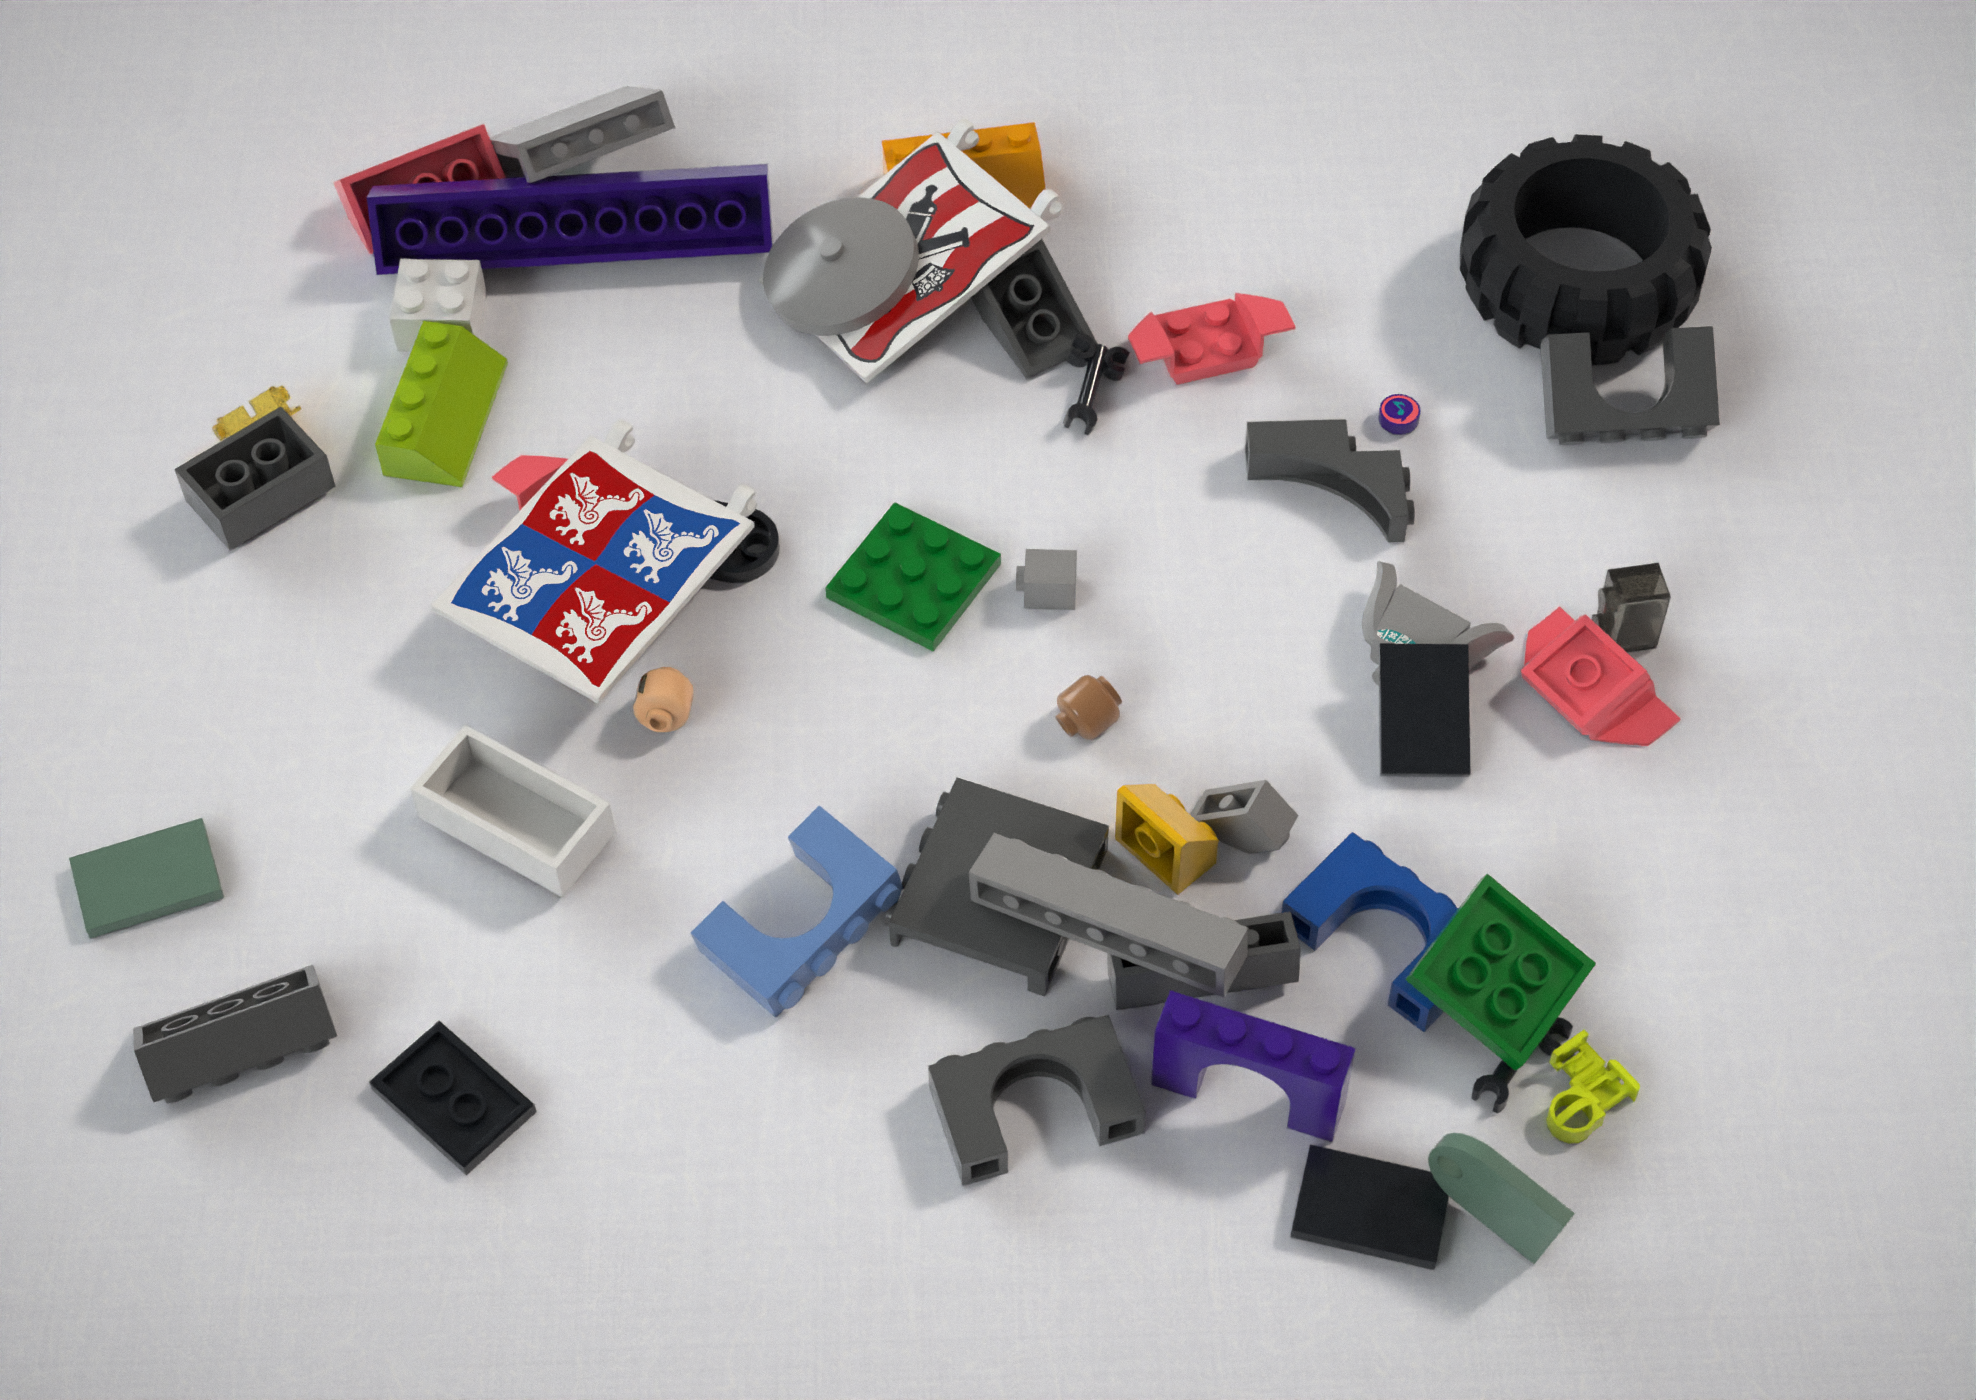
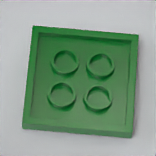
M894 502L825 587L826 598L934 652L1001 565V554Z
M1486 874L1479 880L1405 980L1516 1071L1528 1060L1596 963L1489 874Z

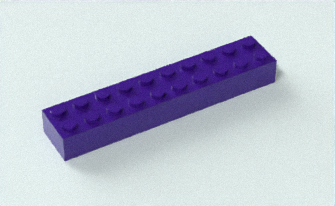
M768 164L548 176L532 183H528L526 178L523 177L373 186L367 196L376 275L398 274L400 259L480 260L482 269L769 253L773 246Z

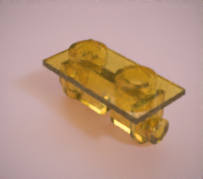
M283 385L277 388L271 386L248 401L256 415L250 417L244 406L241 405L224 416L217 418V424L212 426V430L216 437L222 441L280 406L290 416L300 411L301 407H289L286 401L290 400L291 397Z

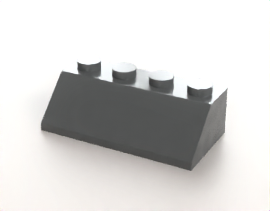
M313 965L133 1028L134 1052L153 1103L162 1099L166 1103L180 1101L189 1097L193 1093V1088L209 1082L214 1087L227 1084L239 1077L238 1072L254 1066L258 1070L274 1067L284 1061V1055L301 1049L303 1053L321 1050L330 1044L329 1039L337 1037L335 1026Z

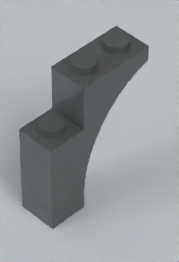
M1346 419L1247 422L1245 437L1247 480H1283L1324 489L1342 497L1363 511L1381 530L1387 542H1405L1407 525L1414 524L1415 508L1414 501L1406 499V492L1410 491L1409 467H1402L1400 450L1356 451L1355 436H1348Z

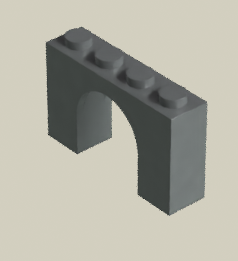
M1713 326L1671 328L1662 335L1665 371L1664 389L1660 399L1652 409L1637 413L1625 412L1612 407L1598 393L1592 376L1589 332L1547 335L1540 341L1546 439H1559V445H1576L1584 443V437L1600 436V443L1625 441V435L1641 434V441L1666 439V433L1682 432L1683 439L1707 437V431L1720 425Z
M1109 1015L1099 1018L1084 1017L1067 1027L1052 1031L1048 1029L1038 1030L1021 1040L1010 1043L995 1042L985 1046L981 1051L964 1056L949 1055L941 1058L935 1064L928 1065L929 1089L962 1186L1008 1173V1150L993 1108L1000 1094L1008 1086L1024 1078L1049 1077L1070 1086L1079 1095L1084 1104L1099 1146L1144 1134L1146 1111Z

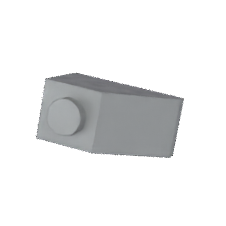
M1267 780L1207 789L1191 813V816L1198 822H1205L1213 829L1218 841L1248 854L1280 850L1288 841L1290 830L1299 816Z

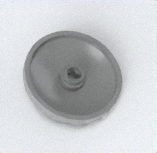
M863 197L834 200L806 212L791 223L778 237L765 262L763 272L764 290L776 314L791 328L818 336L849 333L878 320L902 299L912 284L918 268V243L906 218L891 205L880 200Z

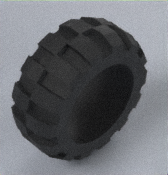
M1575 134L1572 142L1557 143L1554 137L1529 143L1520 153V157L1510 153L1483 178L1482 184L1472 194L1465 214L1460 244V272L1466 282L1465 289L1483 320L1494 318V326L1498 335L1519 349L1525 344L1540 349V341L1549 334L1589 332L1592 365L1618 363L1626 355V351L1629 350L1640 356L1662 343V335L1671 328H1679L1683 325L1699 301L1712 250L1709 241L1711 228L1698 194H1691L1687 178L1670 162L1659 165L1652 160L1650 150L1625 141L1621 147L1603 143V136ZM1557 228L1589 229L1620 240L1634 250L1643 261L1633 266L1613 271L1580 270L1564 266L1545 257L1534 249L1526 239L1537 233Z

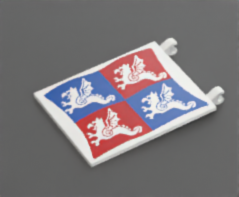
M618 420L612 426L604 442L590 435L431 604L432 610L598 704L754 528V522L746 517L751 515L757 507V502L752 499L755 496V490L747 485H740L725 507L625 454L624 452L630 450L634 445L635 438L629 434L632 432L633 426L622 420Z

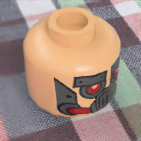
M661 667L648 671L641 677L637 686L633 703L635 717L642 725L655 732L678 730L685 725L689 718L694 697L693 685L680 671L671 667Z

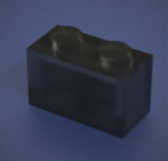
M1659 562L1608 569L1604 586L1598 590L1599 606L1597 614H1593L1591 620L1626 652L1657 648L1671 599Z

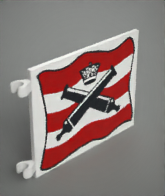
M967 119L958 121L947 139L939 132H936L858 196L880 200L896 208L909 223L916 237L919 249L918 268L913 282L902 299L889 312L873 323L849 333L831 336L816 335L866 383L871 381L1047 235L1051 228L1045 221L1055 219L1063 212L1062 204L1057 201L1059 198L1057 193L1051 189L1043 190L1031 209H1029L965 155L962 150L970 149L979 142L978 134L973 131L974 125ZM762 275V276H761L760 278H758V279H759L760 283L763 285V275Z

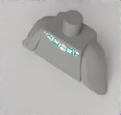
M1381 561L1377 562L1376 580L1366 603L1361 624L1364 639L1371 646L1370 659L1375 664L1379 665L1378 646L1380 643L1468 644L1470 670L1496 649L1515 639L1514 635L1503 624L1485 623L1470 628L1471 622L1401 584L1397 587V574L1394 565ZM1379 666L1372 674V679L1378 686Z

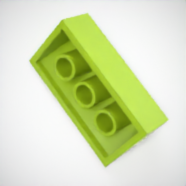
M423 321L375 442L383 476L463 487L507 368V358L463 326Z

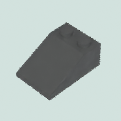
M1043 239L1039 240L971 297L984 323L1026 379L1066 361L1072 349L1083 352L1081 349L1072 346L1077 333L1090 336L1095 344H1098Z

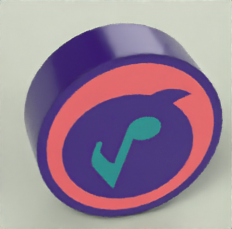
M1390 395L1380 404L1378 421L1381 427L1389 433L1397 435L1408 434L1417 428L1421 409L1418 402L1408 395Z

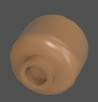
M1084 675L1057 696V705L1061 713L1055 716V718L1070 737L1078 733L1086 740H1093L1118 721L1120 717L1118 706L1122 704V700L1114 687L1103 676L1096 679L1091 675Z

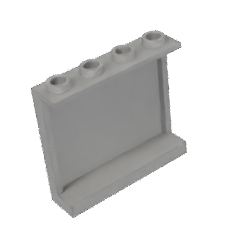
M625 86L491 136L490 140L504 174L522 168L526 181L532 183L674 129L675 125L662 90Z

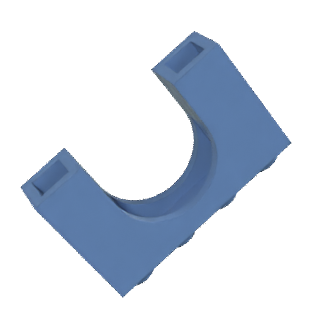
M820 805L788 836L795 856L833 889L830 909L815 928L796 937H771L755 929L722 901L690 932L698 950L775 1018L784 1009H790L795 1006L802 998L804 989L817 976L825 975L835 964L837 955L849 943L854 944L858 942L867 932L869 923L881 911L885 912L894 905L904 889L897 869Z

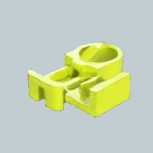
M1585 1029L1552 1051L1549 1061L1557 1072L1563 1069L1572 1079L1569 1082L1571 1088L1557 1094L1552 1099L1546 1118L1547 1128L1551 1134L1559 1141L1569 1144L1580 1143L1586 1140L1593 1131L1603 1125L1605 1112L1628 1096L1635 1102L1640 1089V1084L1617 1060H1609L1607 1067H1604L1606 1062L1587 1043L1589 1034ZM1577 1051L1579 1052V1053H1577L1575 1056H1573L1572 1058H1570L1568 1061H1566L1564 1064L1562 1063L1564 1060H1566L1567 1058H1569L1571 1055H1573V1054L1576 1053ZM1621 1079L1624 1081L1623 1085L1619 1082ZM1568 1106L1557 1117L1555 1116V1111L1558 1108ZM1580 1110L1586 1114L1589 1121L1586 1126L1581 1128H1570L1563 1125Z

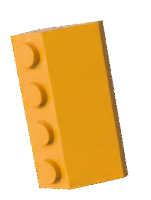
M1035 122L974 129L973 131L979 136V142L974 147L962 150V152L1031 209L1039 194L1046 189L1042 153ZM950 132L941 134L947 139ZM933 135L883 140V174L888 173Z

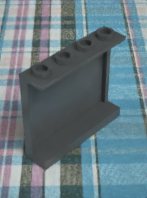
M956 777L950 792L944 791L940 796L936 808V817L938 818L934 827H927L922 835L919 845V853L921 854L917 863H910L905 871L902 881L904 891L899 901L887 910L885 925L890 930V944L897 947L904 935L1028 976V991L1045 996L1069 938L971 901L969 871L994 833L1010 839H1019L1031 847L1050 854L1062 855L1071 862L1093 870H1099L1108 850L1109 825Z

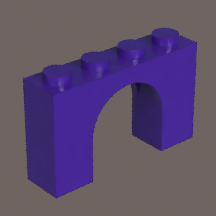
M1170 990L1155 1029L1151 1085L1196 1099L1208 1066L1233 1065L1246 1068L1272 1080L1286 1093L1290 1101L1288 1129L1333 1142L1346 1104L1356 1048Z

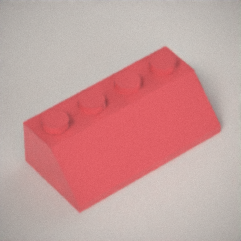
M482 124L333 183L349 221L367 251L371 254L373 253L367 196L373 186L505 179L506 177L485 125Z

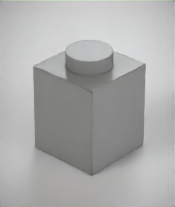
M1026 549L1025 566H1017L1016 591L1024 592V609L1075 610L1077 550Z

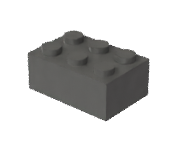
M281 406L174 469L185 501L229 550L234 549L336 487L327 455Z

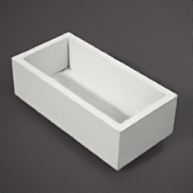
M467 725L463 726L410 788L420 819L562 898L616 833L609 802Z

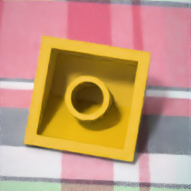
M1156 784L1123 785L1117 790L1115 840L1177 895L1216 864L1218 839L1215 832L1208 824L1202 821L1198 822L1186 812L1183 804L1176 796L1166 794Z

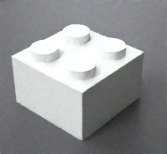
M400 259L389 318L397 351H412L423 321L463 326L476 337H480L487 293L480 260Z

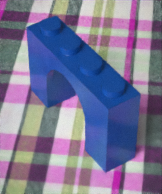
M1351 832L1283 900L1281 913L1291 912L1298 939L1314 951L1344 921L1358 912L1370 909H1384L1399 913L1409 919L1421 932L1425 941V948L1392 982L1388 1006L1422 1032H1425L1444 1011L1405 979L1458 908L1447 895L1440 892L1436 893L1421 882L1411 869L1399 866L1385 856L1375 843L1363 840L1354 832Z

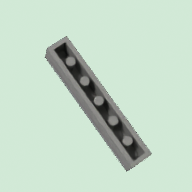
M994 833L969 871L971 901L1223 998L1247 958L1248 927L1238 924L1233 919L1218 917L1197 909L1190 903L1176 901L1154 893L1145 886L1133 885L1119 880L1102 870H1093L1071 862L1062 855L1050 854L1031 847L1019 839H1010Z

